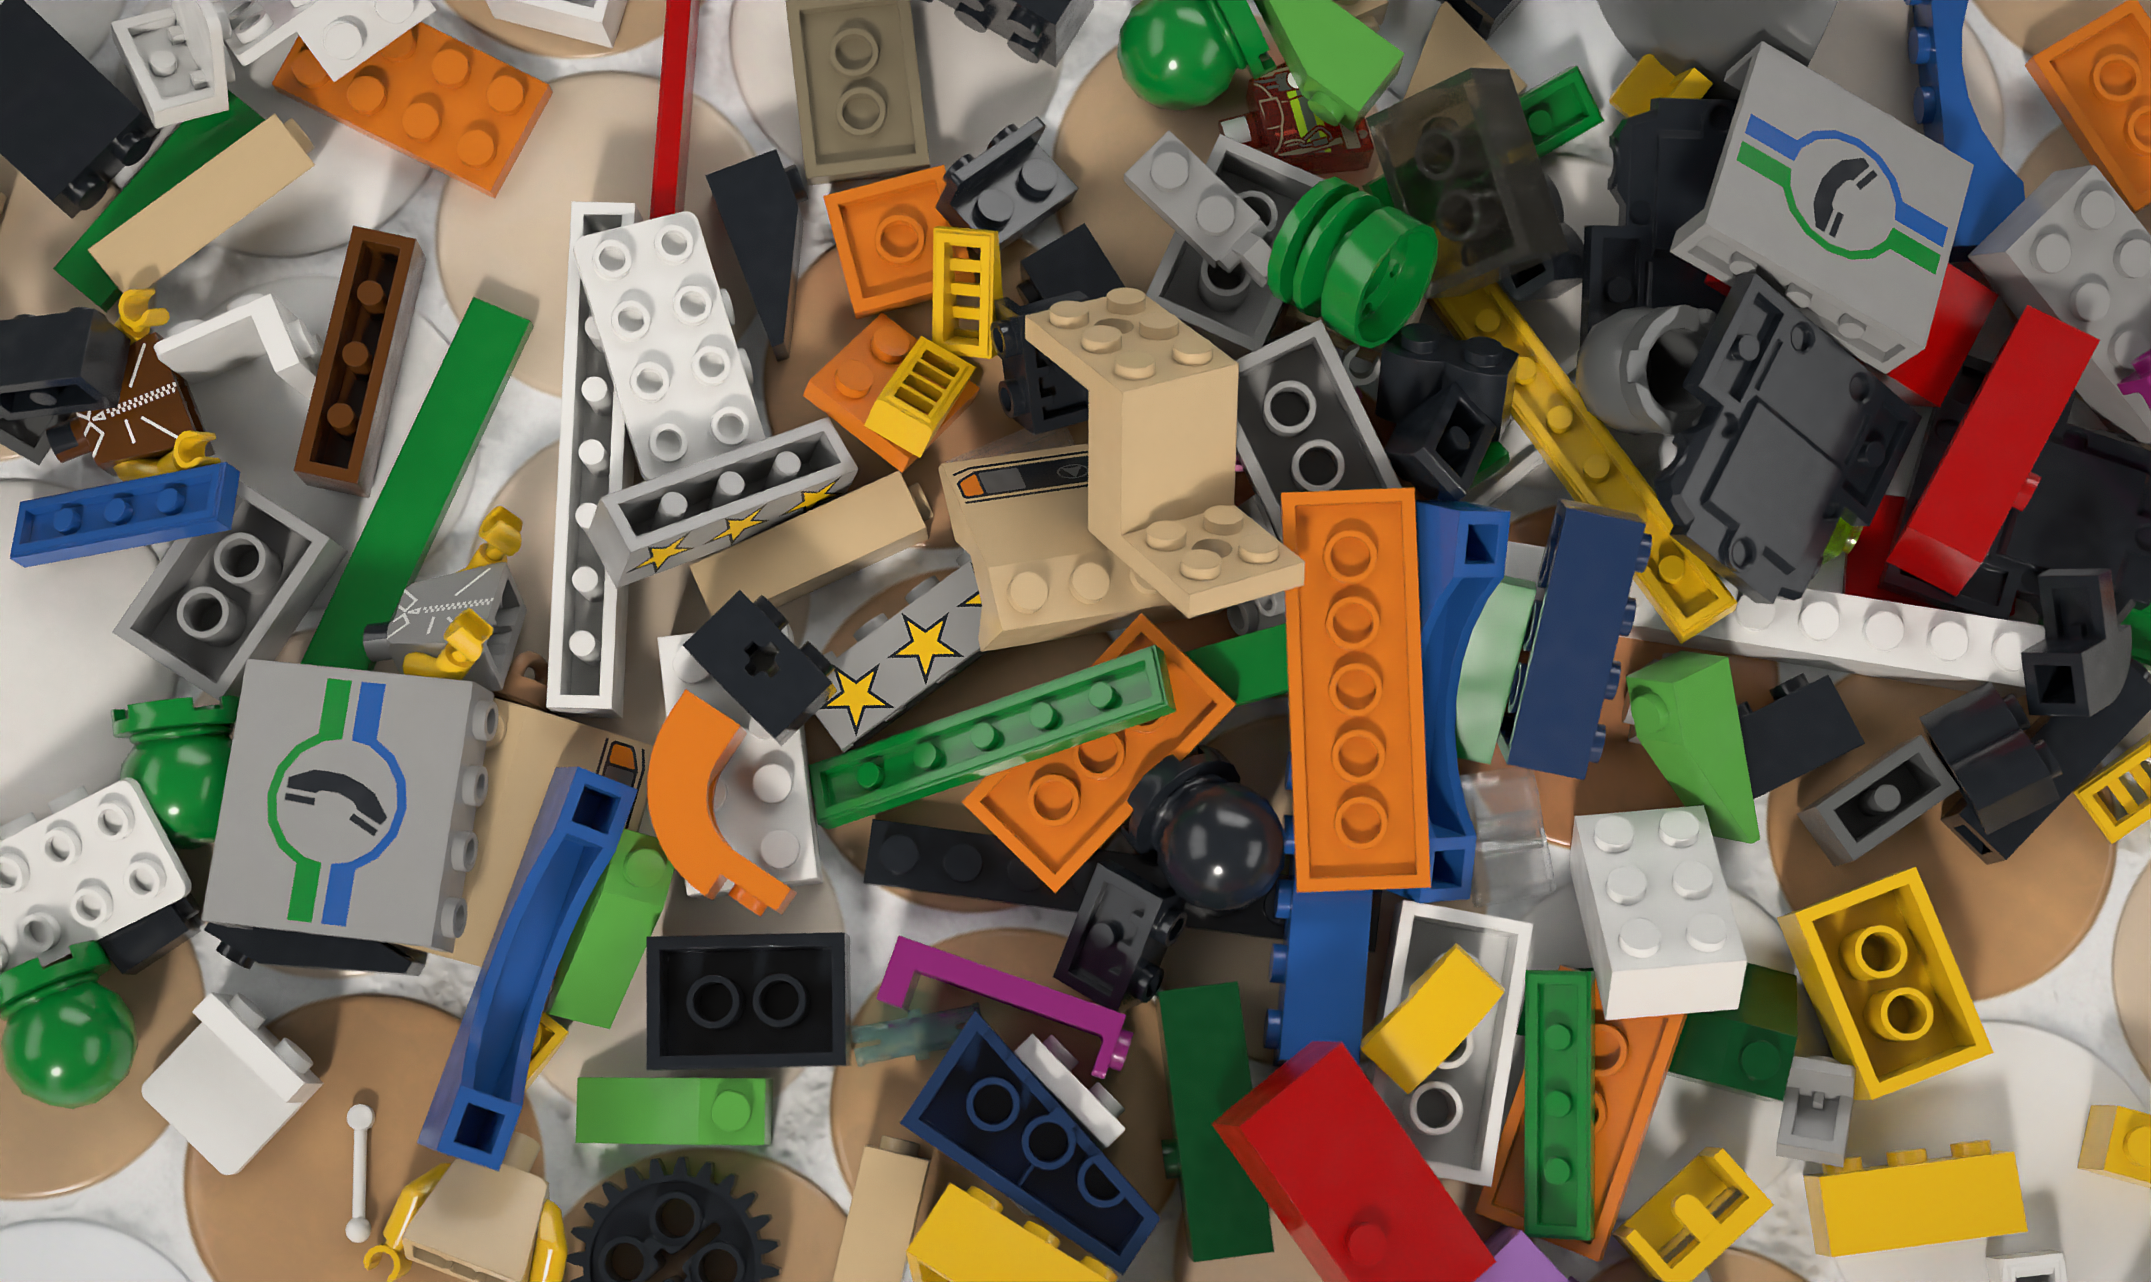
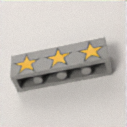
M826 417L600 497L587 535L617 589L736 545L846 495L858 471V467L830 418Z
M964 551L956 559L960 568L941 582L936 576H931L913 588L905 596V600L909 605L888 620L886 615L882 613L860 627L853 635L857 643L840 656L836 657L833 651L823 655L835 668L827 678L834 684L837 692L815 715L843 753L859 748L989 652H981L978 641L982 603L971 556L968 552Z

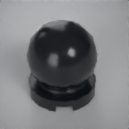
M1198 745V755H1193L1181 762L1171 754L1143 776L1128 797L1127 802L1134 809L1129 825H1121V832L1128 843L1144 860L1159 865L1174 892L1193 906L1213 911L1245 909L1267 894L1282 872L1285 865L1286 835L1279 817L1269 801L1251 788L1240 784L1241 777L1234 765L1219 750L1207 745Z

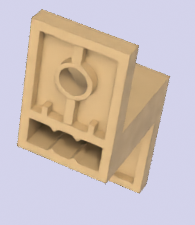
M1135 288L1113 289L1107 293L1106 297L1085 302L1061 301L1053 304L1050 310L1025 315V339L1089 390L1088 531L1188 618L1304 585L1305 561L1234 505L1238 362L1179 320L1177 316L1145 295L1143 291Z

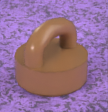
M532 651L518 654L511 663L503 689L491 691L494 693V698L550 713L551 710L546 707L548 663L540 654ZM528 667L534 671V680L524 677Z

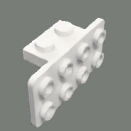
M245 0L227 14L232 38L225 41L239 62L245 66L297 32L333 82H335L434 13L436 8L430 0H261L259 2L257 0Z
M683 211L578 238L573 248L574 257L640 473L644 480L654 479L766 439L749 385L753 384L751 364L745 349L737 348L731 328L732 325H735L732 302L725 288L719 289L697 217L691 212Z
M124 778L90 796L85 787L81 786L47 803L52 812L51 816L38 822L33 812H30L0 827V974L36 957L39 958L42 967L70 954L68 946L90 940L96 941L180 900L190 893L191 881L140 784L135 779Z

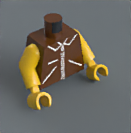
M154 288L129 289L122 294L119 300L120 317L114 326L131 340L118 408L76 412V417L46 428L48 442L61 463L91 452L98 467L114 477L118 476L123 482L221 463L219 458L209 457L215 454L210 441L216 439V434L206 431L187 380L161 362L154 350V345L164 338L157 332L149 334L150 326H162L170 318L166 308L148 309L149 299L156 292Z

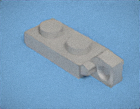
M1169 130L1124 174V181L1213 268L1219 265L1227 273H1230L1239 265L1263 288L1267 284L1268 262L1272 251L1263 239L1269 234L1270 230L1260 221L1261 217Z

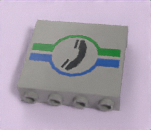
M1761 41L1726 72L1724 82L1741 91L1705 208L1676 231L1670 252L1731 287L1737 275L1756 273L1846 352L1887 374L1926 347L1974 165L1951 152L1943 145L1932 141L1898 121L1892 115L1857 97L1839 84L1830 81L1794 60L1786 53Z
M247 658L201 920L232 928L253 930V927L422 946L440 952L453 953L455 938L461 937L467 921V903L462 898L466 872H470L473 869L477 858L478 840L476 834L472 832L476 806L483 804L488 789V773L486 768L483 767L486 743L494 738L498 725V707L493 701L494 693L473 681Z

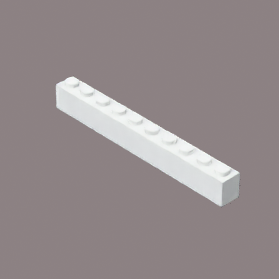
M1508 541L1504 575L1535 581L1537 588L1535 599L1543 601L1546 589L1538 587L1537 579L1545 547ZM1717 574L1738 602L1736 610L1682 644L1671 632L1635 581L1632 580L1629 597L1636 598V613L1631 632L1626 637L1967 692L1990 681L2001 697L2012 693L2016 698L2026 695L2021 652L2044 640L2045 628L2042 625L1808 588L1802 598L1795 601L1776 598L1774 604L1755 603L1721 575Z

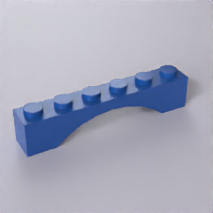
M1904 0L1906 5H1912L1914 27L1909 32L1908 55L1911 64H1918L1920 86L1916 88L1913 99L1915 121L1917 124H1923L1924 136L1943 145L1951 152L1974 165L1948 263L1972 262L1967 256L2025 200L2024 183L2001 159L1983 132L1968 97L1962 66V28L1968 0Z
M1415 500L1431 888L1384 890L1417 903L1466 900L1470 899L1477 835L1466 807L1458 771L1455 738L1456 698L1462 662L1473 628L1488 598L1504 578L1511 511L1461 500Z
M578 766L555 768L420 1132L418 1144L496 1171L500 1170L523 1107L526 1078L533 1044L554 975L583 907L616 851L638 789Z

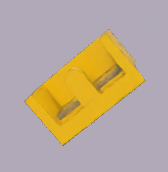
M1705 1147L1611 1235L1649 1277L1659 1279L1662 1282H1692L1772 1208L1774 1204L1723 1148Z

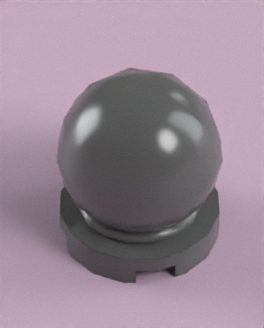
M1685 304L1655 309L1642 306L1623 309L1594 325L1577 354L1576 385L1587 411L1606 426L1635 436L1653 432L1666 436H1675L1676 433L1696 425L1706 406L1683 388L1682 384L1717 314L1706 308L1697 309Z

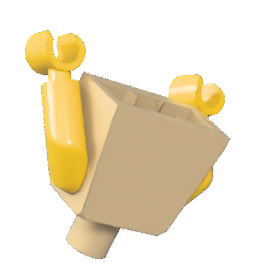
M514 1131L499 1171L455 1158L452 1163H439L407 1184L402 1189L383 1230V1235L387 1240L369 1249L365 1254L363 1260L365 1268L368 1271L376 1268L382 1259L383 1252H385L394 1261V1268L388 1276L387 1282H392L406 1275L411 1269L413 1261L467 1282H562L568 1254L562 1211L550 1200L549 1182L529 1173L540 1151V1144L531 1137Z

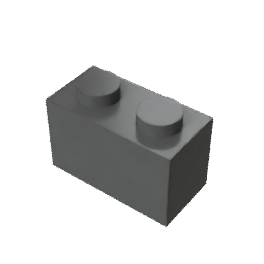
M1918 735L1899 743L1797 813V815L1829 861L1836 867L1855 861L1960 788L1923 736Z

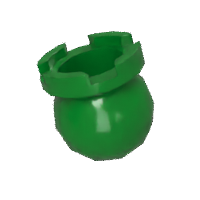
M1142 0L1131 9L1119 33L1117 57L1123 79L1139 98L1159 109L1185 111L1209 104L1228 88L1237 68L1240 70L1247 68L1254 80L1277 68L1274 60L1267 52L1270 50L1246 0Z
M240 696L219 697L220 704L193 707V697L130 704L127 705L128 711L125 709L111 710L113 736L116 738H129L130 742L135 744L121 765L120 780L132 778L140 784L173 848L193 850L215 842L233 741L229 735L233 733V728H235Z
M90 940L68 946L73 958L43 969L39 958L36 957L0 974V1018L3 1021H7L0 1044L5 1070L24 1095L47 1105L75 1109L98 1102L129 1075L139 1045L132 1012L118 993L98 983L99 977L110 970L111 967L108 955L98 940Z

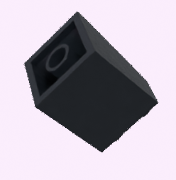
M4 0L0 4V154L73 219L81 210L85 211L92 208L103 198L107 191L108 183L125 166L136 164L148 153L152 145V139L160 131L158 128L155 129L154 124L141 110L24 0Z

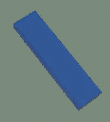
M223 462L21 501L10 559L26 568L231 530L240 471L229 463Z

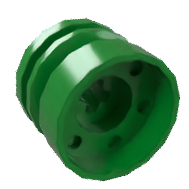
M1334 176L1320 181L1301 197L1286 217L1274 241L1269 258L1267 284L1273 296L1286 304L1297 306L1298 310L1305 315L1315 318L1322 317L1328 328L1363 347L1374 348L1387 342L1395 335L1418 307L1430 284L1438 255V238L1434 228L1391 206L1383 208L1379 198L1363 192L1357 186Z

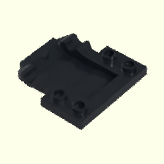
M1651 99L1650 110L1622 119L1612 136H1609V147L1613 152V169L1608 178L1607 190H1610L1619 205L1618 226H1584L1580 347L1594 325L1623 309L1642 306L1655 309L1685 304L1697 309L1706 308L1718 315L1726 296L1703 283L1708 273L1670 252L1676 231L1705 208L1738 100Z
M1756 273L1739 274L1682 384L1683 388L1706 407L1696 425L1676 433L1672 444L1677 447L1676 456L1666 468L1657 471L1653 482L1658 501L1674 525L1669 535L1753 602L1774 604L1776 598L1793 601L1802 598L1810 581L1821 567L1823 554L1840 517L1851 526H1870L1922 416Z
M1967 355L1941 406L1933 407L1887 558L1992 362ZM2074 389L2031 472L2041 476V480L2023 512L2011 507L1982 564L1959 594L1955 597L1886 561L1878 588L1947 611L2004 620L2009 619L2014 599L2018 598L2030 602L2040 616V619L2043 620L2038 575L2050 569H2111L2118 625H2121L2133 608L2142 611L2151 602V446L2139 443L2134 437L2107 432L2101 429H2085L2067 423L2077 391Z

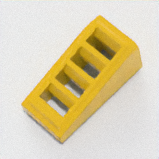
M936 226L933 231L932 342L956 356L992 359L997 356L990 332L991 323L997 321L994 301L1003 298L998 231ZM952 245L981 248L980 260L953 258ZM954 271L980 273V283L955 281ZM956 295L980 297V307L957 305ZM958 318L979 320V330L959 328Z
M921 336L876 399L864 426L921 458L972 377L976 367ZM915 370L923 374L924 376L930 378L931 380L937 382L938 384L944 386L946 389L944 390L941 387L930 382L929 380L916 374ZM906 384L912 386L913 388L917 389L918 391H920V392L924 393L925 395L931 397L932 399L936 400L937 403H936L935 401L929 399L928 397L922 395L921 393L915 391L914 389L908 387ZM898 397L904 399L905 401L909 402L910 404H912V405L916 406L917 408L923 410L924 412L928 413V415H926V414H924L923 412L917 410L916 408H914V407H912L911 405L905 403L904 401L898 399Z
M2151 732L2072 791L2111 844L2151 818V778L2140 765L2147 758H2151ZM2126 772L2131 774L2148 797L2139 805L2118 779ZM2108 786L2127 812L2118 821L2097 794L2098 791Z

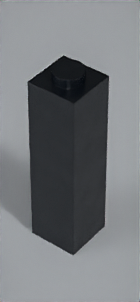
M2131 658L2125 684L2118 697L2109 706L2090 717L2040 716L2031 725V728L2024 732L2032 744L2043 739L2057 760L2062 774L2053 778L2060 799L1988 835L1976 820L1963 797L1940 820L1986 865L2007 860L2151 710V674L2137 660Z

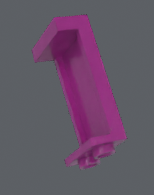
M898 935L876 997L877 1000L908 1011L920 976L923 975L1097 1036L1101 1040V1046L1091 1076L1103 1080L1108 1068L1121 1071L1134 1034L1122 1029L1126 1017L1125 1014Z

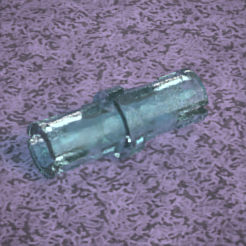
M979 1002L922 1014L921 1008L908 1010V1017L861 1026H858V1024L852 1025L853 1043L859 1044L881 1040V1043L878 1045L854 1049L858 1067L915 1055L916 1061L930 1059L929 1052L948 1049L952 1046L962 1029H956L957 1025L967 1023L975 1010L981 1015Z

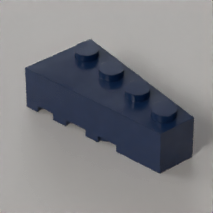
M1561 498L1558 499L1537 579L1538 587L1546 589L1543 601L1534 599L1523 640V650L1530 653L1527 663L1519 662L1517 664L1508 701V712L1512 713V718L1503 716L1497 744L1507 765L1585 780L1589 762H1599L1606 736V726L1598 723L1604 699H1614L1621 674V662L1614 661L1613 659L1619 635L1629 636L1636 613V598L1629 597L1634 572L1643 573L1645 571L1651 552L1652 535L1644 533L1646 523L1637 514Z
M975 1010L900 1124L1124 1275L1161 1218Z

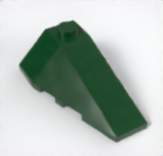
M1747 962L1738 1009L1688 1013L1667 1075L1762 1101H1783L1798 1039L1797 975ZM1576 968L1580 971H1594L1593 968ZM1525 992L1516 1029V1035L1525 1037Z

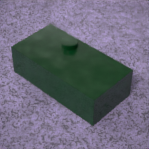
M1238 981L1158 991L1154 995L1173 1136L1172 1139L1161 1140L1166 1179L1178 1178L1188 1256L1193 1262H1202L1274 1252L1268 1203L1211 1124L1253 1090Z

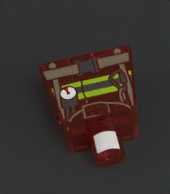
M1285 62L1278 65L1275 70L1257 79L1251 78L1249 80L1246 92L1248 113L1218 121L1220 134L1254 149H1260L1265 154L1313 175L1366 169L1369 167L1374 152L1365 117L1353 132L1341 123L1337 126H1332L1321 120L1309 108L1307 104L1308 99L1301 94Z

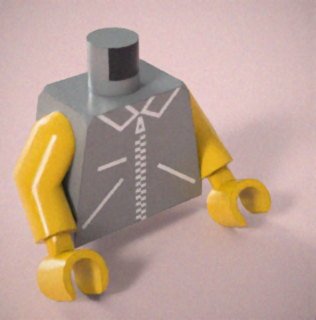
M497 506L491 510L479 529V537L488 543H483L479 546L466 568L453 574L412 583L404 590L394 621L366 625L363 633V643L368 658L373 662L393 659L400 674L473 681L489 691L502 690L527 611L507 565V556H513L521 548L522 537L520 531L523 526L522 520L503 506Z

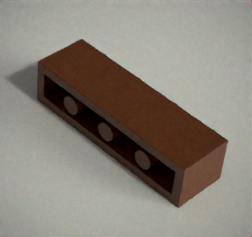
M354 225L352 227L293 470L307 486L365 498L370 497L426 263V257L415 238Z

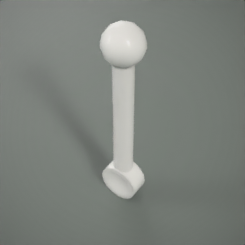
M362 1104L354 1105L347 1113V1123L354 1129L352 1219L347 1223L345 1231L348 1239L355 1243L367 1240L372 1230L371 1224L365 1219L367 1130L375 1122V1112L371 1107Z

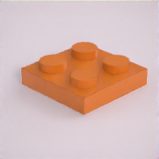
M944 165L823 196L856 320L933 300L934 227H952L935 208L946 186V183L943 181V176L946 173ZM952 245L953 258L970 259L967 247ZM954 271L955 281L976 283L973 272Z
M881 313L809 380L803 396L903 473L918 457L864 425L876 399L918 340L884 313ZM915 370V373H916V374H918V375L922 376L923 378L929 380L930 382H932V383H934L935 385L941 387L942 389H944V390L946 389L944 386L938 384L937 382L931 380L930 378L924 376L923 374H921V373H919V372H917V371ZM968 381L928 447L974 402L980 388L972 381ZM906 384L908 387L914 389L915 391L921 393L922 395L928 397L929 399H931V400H933V401H935V402L937 403L936 400H934V399H932L931 397L925 395L924 393L918 391L917 389L913 388L912 386ZM898 397V399L904 401L905 403L911 405L912 407L916 408L917 410H919V411L923 412L924 414L928 415V413H926V412H924L923 410L917 408L916 406L910 404L909 402L905 401L904 399Z

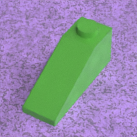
M1253 0L1301 94L1308 99L1307 104L1311 111L1324 122L1332 126H1337L1341 123L1353 132L1398 75L1405 53L1332 0Z
M1680 650L1627 675L1626 681L1631 702V713L1634 719L1637 738L1685 807L1704 805L1711 833L1714 837L1749 844L1760 840L1729 658Z
M623 829L616 851L599 877L568 940L556 973L546 1009L547 1014L606 1029L611 1028L646 949V937L652 935L664 908L675 868L667 858L657 837Z
M577 1077L575 1143L772 1144L773 1079Z

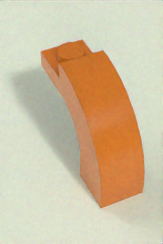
M685 689L658 733L649 762L647 776L648 806L658 841L678 873L705 897L714 900L722 886L729 879L735 884L728 895L760 917L768 906L783 915L797 892L737 853L723 837L715 816L714 796L717 782L726 764L748 733L741 725Z

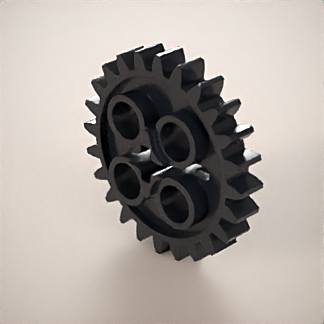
M688 1156L678 1157L673 1174H668L661 1158L651 1159L649 1179H645L638 1169L630 1166L625 1169V1179L628 1188L623 1190L617 1184L607 1181L602 1184V1188L609 1203L604 1206L600 1203L586 1202L583 1208L595 1223L592 1227L577 1226L572 1228L571 1233L577 1239L585 1242L586 1246L585 1251H578L567 1255L566 1261L583 1267V1276L575 1278L570 1282H646L665 1266L667 1261L662 1254L664 1249L670 1254L683 1250L710 1224L717 1223L720 1226V1233L683 1264V1271L687 1275L685 1280L681 1276L675 1275L663 1282H711L705 1274L704 1263L707 1255L714 1249L726 1250L735 1258L738 1271L733 1282H763L764 1278H772L782 1274V1268L765 1262L764 1256L765 1253L781 1246V1242L777 1239H761L759 1230L768 1225L773 1217L771 1214L752 1217L748 1211L759 1195L756 1191L747 1193L740 1198L733 1194L739 1175L731 1173L719 1184L713 1182L715 1163L711 1161L705 1162L697 1176L691 1175ZM674 1198L685 1200L694 1211L695 1221L693 1227L684 1236L670 1233L663 1224V1209ZM621 1243L635 1245L643 1255V1270L636 1279L628 1280L622 1278L613 1268V1253Z

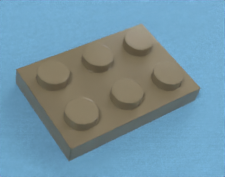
M785 0L807 185L903 175L931 168L911 1Z

